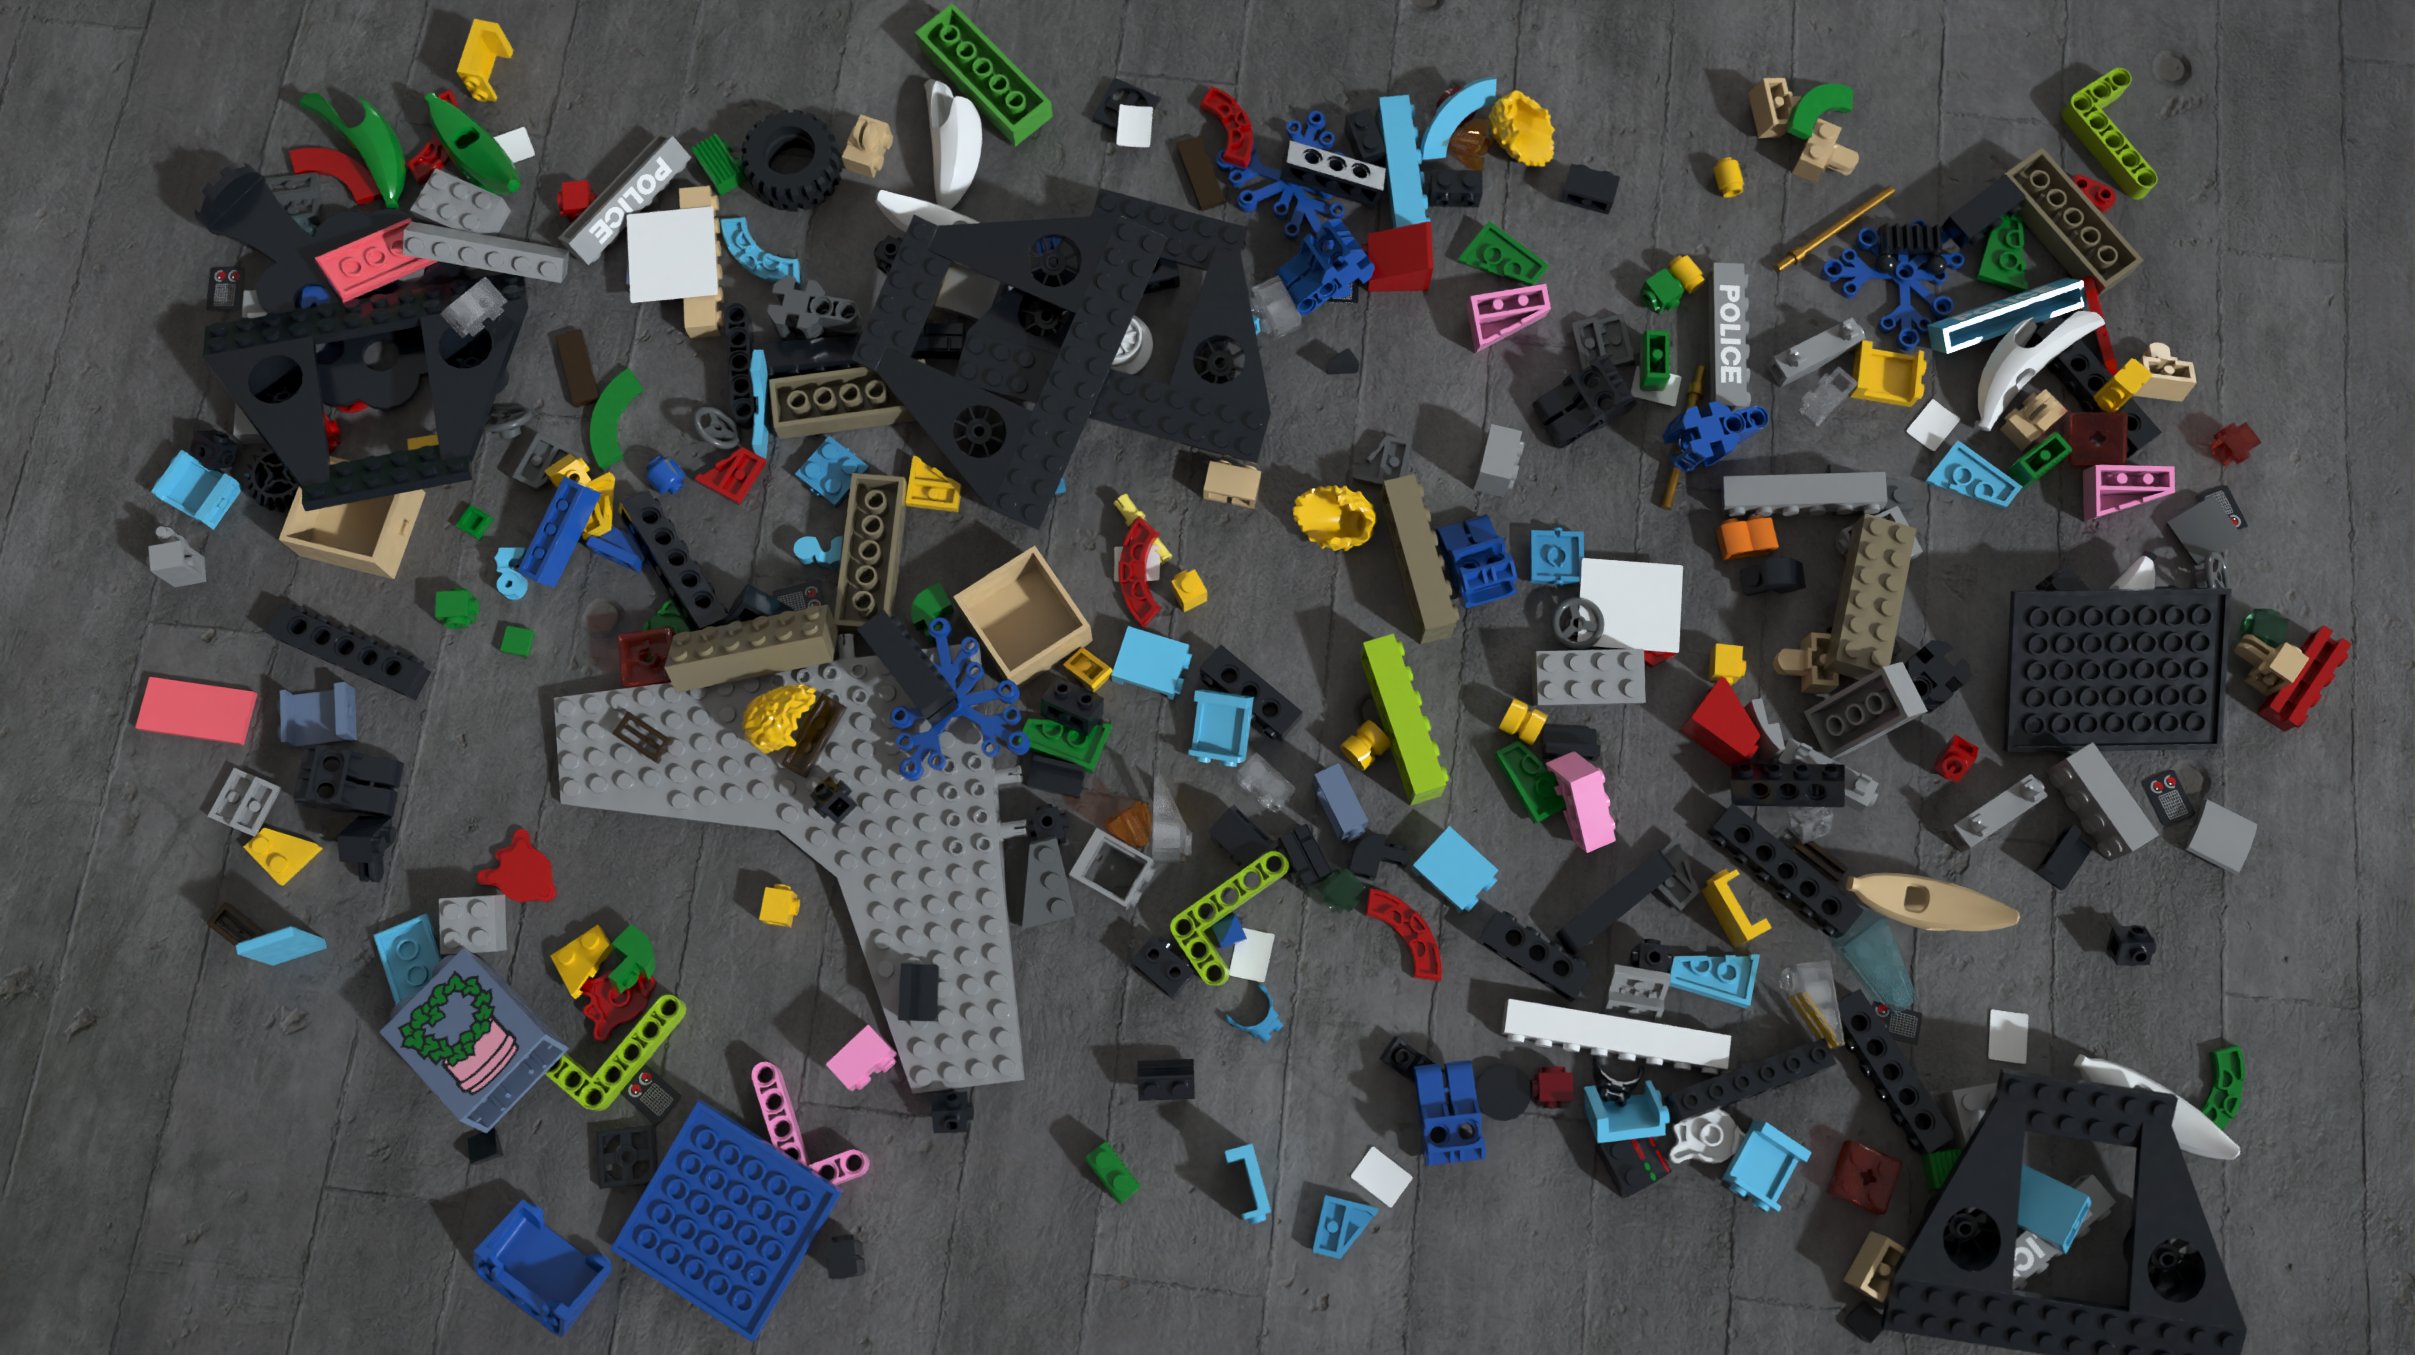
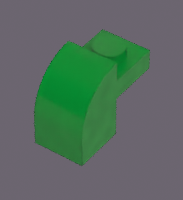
M940 582L919 593L911 607V618L916 630L923 629L930 643L934 641L936 643V640L932 638L928 631L930 622L935 618H944L955 612ZM939 624L935 626V631L941 630Z
M630 924L611 943L615 955L623 960V962L608 978L612 988L620 994L626 988H631L637 982L640 974L649 980L656 968V957L650 940L643 932Z

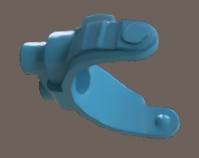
M1259 984V990L1264 993L1269 1003V1012L1263 1022L1256 1026L1245 1027L1235 1023L1227 1014L1224 1018L1228 1024L1236 1029L1249 1032L1254 1038L1258 1036L1265 1044L1272 1037L1270 1033L1273 1030L1277 1033L1284 1025L1278 1019L1279 1014L1273 1007V1000L1267 988L1263 984Z

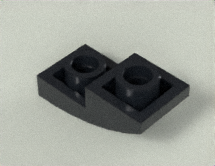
M1394 1036L1379 1058L1414 1085V1066L1435 1064L1424 1054H1420L1397 1036Z

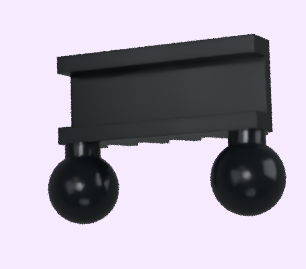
M1886 223L1877 230L1880 236V248L1878 249L1880 256L1876 259L1875 267L1878 272L1889 274L1895 269L1896 259L1892 255H1930L1926 261V270L1930 274L1940 275L1946 270L1947 261L1941 256L1943 249L1941 227L1939 224L1930 227L1929 224L1923 227H1919V224L1909 227V224L1899 226V223H1896L1893 226H1889V223Z

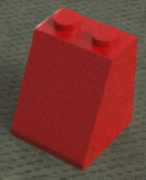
M1422 222L1367 234L1366 244H1362L1361 248L1375 266L1371 279L1367 281L1368 292L1428 291L1433 273L1431 222Z
M1723 676L1711 687L1679 730L1730 768H1732V763H1745L1753 756L1759 748L1755 743L1761 736L1727 679Z

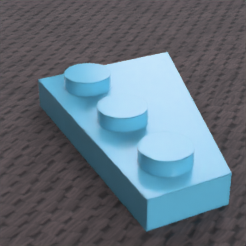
M1959 440L1955 442L1924 482L2005 509L2022 488L2020 484Z
M1760 954L1737 957L1736 955H1725L1724 957L1674 956L1671 969L1669 970V986L1747 1009L1751 1004Z

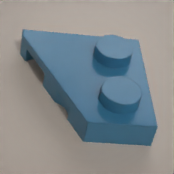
M1324 1195L1312 1252L1341 1259L1368 1223L1378 1213L1379 1208Z

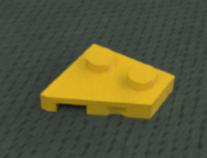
M913 456L905 501L906 506L958 512L962 491L961 484L952 478L944 476L935 467L932 468L925 464L919 457Z
M610 472L585 484L602 493L582 532V537L587 542L591 535L597 538L611 531L615 477Z
M263 828L256 837H253L244 846L245 850L282 886L323 849L316 843L267 828Z
M596 925L551 955L568 991L575 999L582 994L579 989L589 976L591 978L594 977L599 970L600 964L606 960L613 947L603 929Z

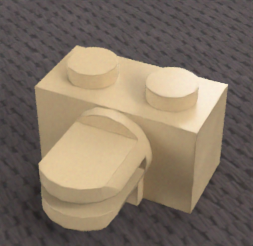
M1763 78L1748 92L1758 138H1780L1787 132L1792 108L1801 99V96H1792V92H1788L1785 78Z
M860 115L856 126L853 127L842 156L846 170L874 179L877 170L880 171L883 166V155L886 149H890L893 142V135L888 123Z
M1818 118L1813 128L1812 137L1807 140L1792 174L1813 183L1817 181L1821 172H1825L1826 168L1846 176L1854 170L1859 156L1857 152L1835 143L1842 129L1841 127Z
M2159 342L2150 344L2138 362L2151 372L2152 377L2133 396L2182 402L2197 383L2193 362L2178 361L2177 357H2171L2170 349L2165 344Z
M2046 389L2038 396L2032 393L2022 402L2025 406L2020 411L2015 408L2004 418L2007 422L2000 430L2021 451L2040 437L2067 412Z
M1811 632L1800 641L1801 650L1782 649L1773 659L1775 671L1781 675L1801 676L1802 693L1829 694L1839 686V674L1824 669L1831 634Z
M2248 634L2242 637L2240 643L2234 649L2237 655L2253 665L2244 681L2266 696L2292 684L2309 660V657L2304 655L2298 647L2287 642L2277 648H2273L2255 636Z
M1870 1231L1843 1281L1864 1295L1883 1303L1887 1296L1892 1270L1905 1248L1886 1236Z

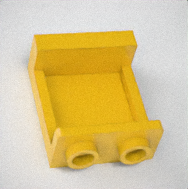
M478 19L473 21L457 73L474 99L482 102L487 100L496 102L497 95L488 82L496 57L511 59L514 50L498 23Z
M1862 340L1855 350L1850 397L1912 407L1918 399L1922 398L1924 393V384H1921V378L1927 366V361L1923 360L1924 351L1918 350L1915 355L1877 350L1872 349L1873 342Z
M1725 869L1706 881L1708 886L1702 889L1701 892L1735 949L1772 927L1766 918L1751 926L1727 884L1738 876L1739 872L1736 869L1729 873Z

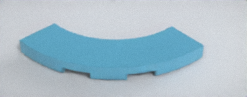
M1495 77L1478 79L1464 85L1463 89L1459 90L1452 97L1449 96L1440 105L1430 126H1427L1420 147L1422 160L1446 158L1450 138L1460 122L1476 109L1495 104L1497 80Z
M745 217L720 219L726 245L736 261L745 270L764 281L774 284L786 276L795 277L794 286H800L798 259L777 257L760 249L749 234Z
M754 350L752 352L749 372L753 396L756 397L757 412H754L751 445L755 454L766 459L769 435L768 374L763 350Z

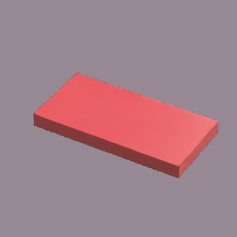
M411 218L315 257V263L343 303L438 262L403 255L404 229L413 222Z
M149 677L135 728L140 731L244 745L257 693Z

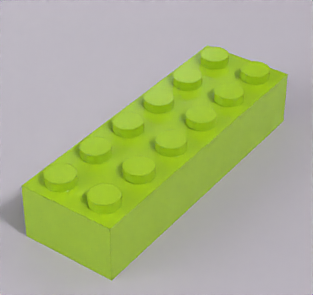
M1393 633L1363 642L1359 658L1385 734L1391 742L1390 749L1411 806L1441 797L1449 778L1445 767H1440L1437 759L1440 756L1438 745L1435 740L1431 741L1428 731H1431L1428 717L1426 715L1422 716L1419 707L1422 706L1418 690H1413L1411 668L1409 665L1405 666L1402 658V656H1405L1403 645L1400 640L1396 641Z

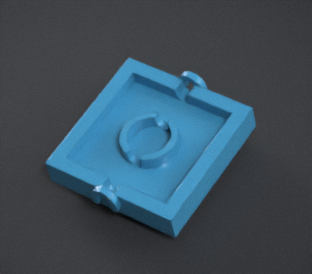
M828 436L795 475L811 488L810 491L816 497H823L837 508L850 493L852 473L867 474L870 468L856 457V454L852 453L849 448L846 449L832 437Z
M1552 528L1551 531L1531 530L1530 583L1560 584V586L1563 584L1581 585L1584 532L1562 531V528Z

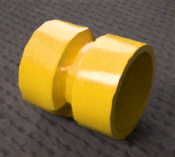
M1514 698L1499 729L1510 735L1516 732L1519 733V739L1532 746L1548 715L1538 709L1529 711L1528 704Z
M1367 720L1357 729V736L1351 735L1340 745L1345 756L1362 771H1365L1375 761V755L1381 756L1391 746V742L1386 734L1370 720Z

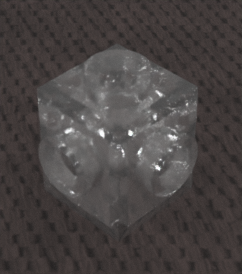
M1830 807L1787 808L1789 829L1803 844L1832 832L1833 812Z

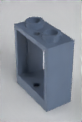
M1337 763L1314 774L1312 788L1340 843L1347 840L1350 844L1362 838V833L1365 832L1369 821L1340 764Z

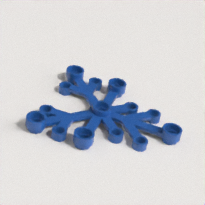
M1313 111L1307 115V131L1304 138L1301 134V124L1298 121L1292 120L1286 126V134L1294 142L1321 150L1332 148L1335 139L1333 133L1329 131L1323 132L1326 118L1319 111ZM1312 119H1319L1320 121L1314 122ZM1296 127L1298 130L1293 132L1290 128ZM1321 133L1320 139L1314 141L1316 134ZM1329 138L1331 141L1327 143L1323 139ZM1254 141L1252 156L1246 169L1224 162L1222 157L1226 149L1217 153L1216 166L1223 172L1231 171L1229 182L1233 187H1240L1244 182L1258 176L1277 181L1254 192L1250 190L1242 191L1237 198V206L1240 211L1251 213L1256 209L1258 201L1283 191L1279 202L1274 205L1273 214L1278 219H1284L1288 215V206L1294 194L1298 203L1291 221L1284 228V235L1287 239L1294 240L1299 236V226L1304 215L1316 239L1324 234L1325 231L1321 227L1322 224L1315 211L1328 215L1332 219H1342L1344 217L1345 207L1343 204L1334 203L1330 205L1308 198L1304 191L1319 195L1324 200L1332 198L1333 195L1280 180L1281 171L1263 166L1256 153V143ZM1334 152L1335 154L1346 157V155L1341 152ZM1234 176H1239L1241 179L1239 181H1235L1232 178ZM1249 197L1252 198V200L1244 201L1243 198ZM1284 208L1285 211L1280 213L1277 209ZM1339 209L1341 213L1335 214L1333 210ZM1293 228L1296 232L1289 233L1287 230Z
M1915 219L1910 227L1916 224L1923 227L1927 223L1923 219ZM1872 228L1862 229L1856 237V245L1861 250H1869L1876 258L1880 256L1878 254L1880 245L1877 243L1879 240L1878 233ZM1945 231L1941 232L1942 246L1950 239ZM1862 239L1868 240L1869 244L1863 242ZM1848 248L1840 255V261L1830 259L1821 270L1822 277L1828 282H1835L1840 278H1854L1852 281L1846 282L1841 289V294L1846 299L1855 297L1859 288L1869 279H1890L1898 285L1899 306L1889 316H1884L1880 320L1878 328L1883 333H1890L1900 320V333L1896 337V344L1899 349L1904 351L1912 350L1919 342V334H1926L1928 332L1927 325L1932 324L1929 318L1923 317L1911 306L1910 289L1930 306L1931 314L1937 319L1947 318L1954 309L1953 301L1946 296L1936 297L1919 282L1930 281L1933 285L1940 286L1947 279L1946 271L1940 274L1942 280H1939L1927 270H1917L1922 264H1926L1930 255H1915L1910 262H1908V255H1897L1895 269L1889 274H1882L1876 268H1870L1857 256L1855 250ZM1955 252L1951 255L1941 254L1946 259L1947 266L1951 270H1958L1964 263V257L1960 253ZM1845 255H1850L1852 260L1846 259ZM1952 259L1958 260L1959 264L1953 263ZM1828 270L1833 271L1835 275H1831ZM1899 273L1905 274L1906 278L1902 277ZM1846 288H1851L1853 293L1848 292ZM1937 307L1942 308L1944 312L1939 311ZM1911 321L1914 323V329H1912ZM1883 322H1888L1891 327H1886ZM1919 323L1925 324L1927 328H1921ZM1902 339H1907L1909 344L1904 343Z
M944 618L933 619L928 626V631L932 638L936 640L941 667L935 663L933 664L958 695L955 699L958 700L957 705L959 708L937 725L931 727L927 732L915 735L908 733L898 735L896 744L901 750L909 751L913 747L919 746L912 757L904 759L900 764V773L908 781H917L922 777L924 769L921 763L929 751L928 764L934 770H941L945 767L946 759L941 752L939 736L951 718L961 715L981 726L984 741L981 748L987 757H995L1000 750L994 735L1006 741L1009 750L1015 755H1023L1030 748V740L1024 732H1011L1001 726L1019 723L1021 714L1016 707H1008L1003 713L988 717L969 707L1000 699L1005 704L1016 702L1020 695L1016 683L1011 680H1004L998 684L997 688L968 694L976 681L980 680L984 675L982 666L977 662H972L967 666V675L957 689L955 680L970 657L978 652L979 644L973 637L963 639L961 642L962 650L952 663L947 640L951 636L952 628ZM936 625H943L940 631L934 630ZM968 643H974V647L971 650L966 649ZM973 668L980 669L976 675H971V670ZM1005 687H1011L1010 693H1002ZM898 706L890 714L891 723L899 730H906L912 726L914 720L924 718V715L917 707L908 709L905 706ZM1011 712H1016V717L1012 720H1009L1008 714ZM905 713L902 720H896L897 714ZM904 738H909V744L902 746L901 741ZM1015 738H1022L1020 745H1013ZM994 744L995 749L992 752H987L986 747ZM936 757H940L941 763L933 765V760ZM914 764V769L911 772H907V765Z

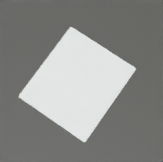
M712 206L627 215L631 303L718 294L714 212Z
M1583 558L1580 598H1585L1595 603L1604 617L1603 634L1593 646L1678 653L1683 566ZM1579 605L1580 616L1584 617L1587 622L1596 624V618L1592 611ZM1579 619V620H1578V628H1581L1582 625H1583V623H1582V621ZM1587 630L1578 632L1577 642L1589 639L1594 632Z

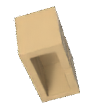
M1224 460L1210 461L1203 490V499L1226 503L1228 497H1233L1232 505L1254 509L1261 480V471L1249 465H1243L1242 467L1233 466Z

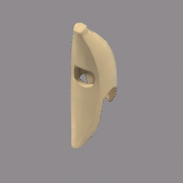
M1873 873L1857 878L1848 876L1846 890L1853 891L1864 904L1874 911L1895 921L1920 929L1933 931H1988L2016 925L2020 919L2019 911L1987 895L1929 877L1901 873Z

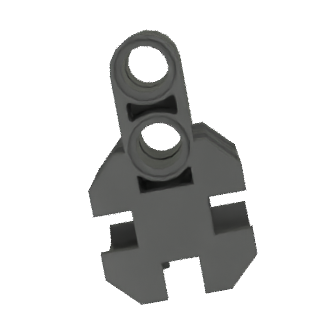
M786 276L774 284L772 293L777 295L781 306L769 304L767 313L776 333L782 341L795 340L796 334L804 335L806 339L856 335L857 341L860 340L865 325L859 308L854 301L825 296L822 287L814 280H808L805 291L795 289V277Z

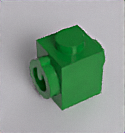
M1664 268L1644 282L1640 296L1644 305L1649 310L1656 311L1659 315L1665 310L1668 312L1674 310L1681 303L1679 300L1684 290L1680 281L1677 278H1673L1669 271Z
M455 587L451 591L436 592L435 618L445 628L464 629L470 626V623H476V615L480 612V603L469 590Z

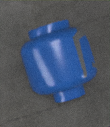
M660 455L646 466L647 473L645 478L659 494L670 492L673 495L684 486L681 481L685 477V471L672 457Z

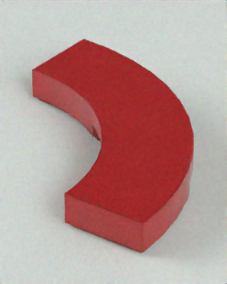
M1210 86L1200 103V108L1202 111L1217 118L1227 132L1228 142L1223 155L1224 162L1246 169L1253 152V132L1249 117L1232 96Z
M451 89L437 96L459 108ZM434 131L431 140L426 143L424 148L415 157L406 163L421 186L429 180L435 168L441 170L450 160V157Z
M303 148L289 151L296 175L317 172L318 175L333 176L342 181L351 190L358 205L382 198L371 174L352 157L325 148Z
M2093 277L2082 278L2090 312H2096L2104 319ZM2105 324L2095 330L2105 367L2114 376L2118 372Z
M1138 516L1124 539L1118 575L1124 601L1130 613L1145 628L1162 609L1150 592L1146 576L1147 558L1153 543L1160 534L1146 520Z
M1369 888L1365 916L1386 923L1402 937L1411 954L1413 978L1441 982L1442 966L1439 948L1425 920L1400 898L1378 889Z

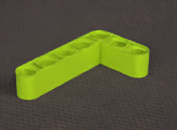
M2116 68L2075 93L2062 109L2061 115L2066 124L2127 196L2134 200H2140L2156 185L2158 178L2155 171L2102 110V108L2117 100L2131 83V74L2126 69Z
M1270 851L1172 920L1170 930L1206 984L1211 986L1225 984L1229 978V969L1204 931L1287 873L1289 862L1281 853ZM1274 857H1279L1282 861L1281 868L1276 872H1271L1268 867L1269 861ZM1256 873L1259 877V882L1255 887L1249 888L1246 884V878L1249 874ZM1233 888L1236 892V899L1234 902L1227 904L1223 899L1224 892L1227 889ZM1210 904L1214 909L1213 916L1209 919H1204L1201 915V909L1204 905ZM1183 920H1188L1191 924V930L1186 935H1182L1179 932L1178 926ZM1198 943H1203L1206 946V954L1202 958H1197L1194 954V947ZM1217 965L1221 968L1222 975L1219 980L1212 981L1209 977V971L1213 966Z
M673 995L661 996L594 1076L567 1053L559 1059V1065L553 1070L550 1068L545 1075L583 1107L594 1111L605 1110L684 1018L687 1009L686 1004L683 1000ZM675 1002L677 1006L675 1013L667 1016L665 1012L667 1004ZM656 1023L658 1027L657 1034L649 1038L647 1036V1029L651 1024ZM637 1045L639 1054L637 1058L630 1060L628 1052L630 1048ZM618 1068L620 1070V1077L616 1082L612 1083L609 1078L610 1073L613 1069ZM578 1072L580 1082L576 1087H572L570 1085V1078ZM599 1090L601 1100L596 1105H593L591 1103V1095Z

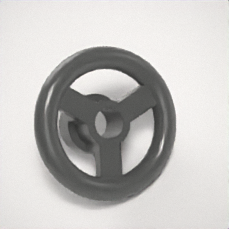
M522 406L507 407L493 411L489 414L484 430L499 432L502 439L516 437L521 434L520 426L531 419L532 411ZM493 420L497 421L496 424H488Z
M701 407L694 412L692 418L693 426L703 443L720 449H730L739 443V428L728 414L714 407ZM707 414L708 423L702 427L700 422L701 416ZM718 418L722 419L729 426L731 431L724 428V426L718 421Z
M2216 551L2209 552L2205 558L2204 569L2196 571L2195 577L2198 588H2230L2229 572L2223 557Z
M1580 597L1569 598L1561 602L1554 610L1551 619L1552 631L1557 640L1564 646L1571 649H1586L1593 646L1601 638L1604 631V617L1599 607L1592 601ZM1578 605L1592 611L1596 618V624L1587 622L1584 617L1580 616ZM1569 607L1571 616L1565 622V631L1562 633L1559 626L1560 616ZM1580 619L1583 623L1582 627H1574L1573 621ZM1582 630L1594 632L1585 641L1576 642L1568 639L1570 636L1578 637V632Z

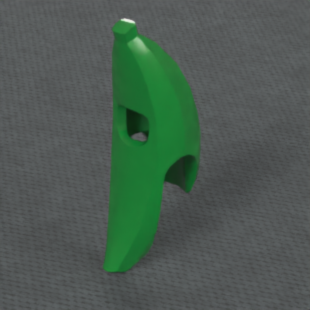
M434 92L425 96L424 101L428 105L430 121L436 136L452 162L470 183L496 195L500 194L503 196H509L521 188V180L512 160L500 144L480 124L458 107L438 98Z
M319 93L304 95L298 103L299 107L323 120L354 151L362 155L385 201L386 208H399L398 199L403 192L406 179L405 155L396 133L383 114L365 98L358 96L365 109L366 116L360 125L349 128L329 102Z

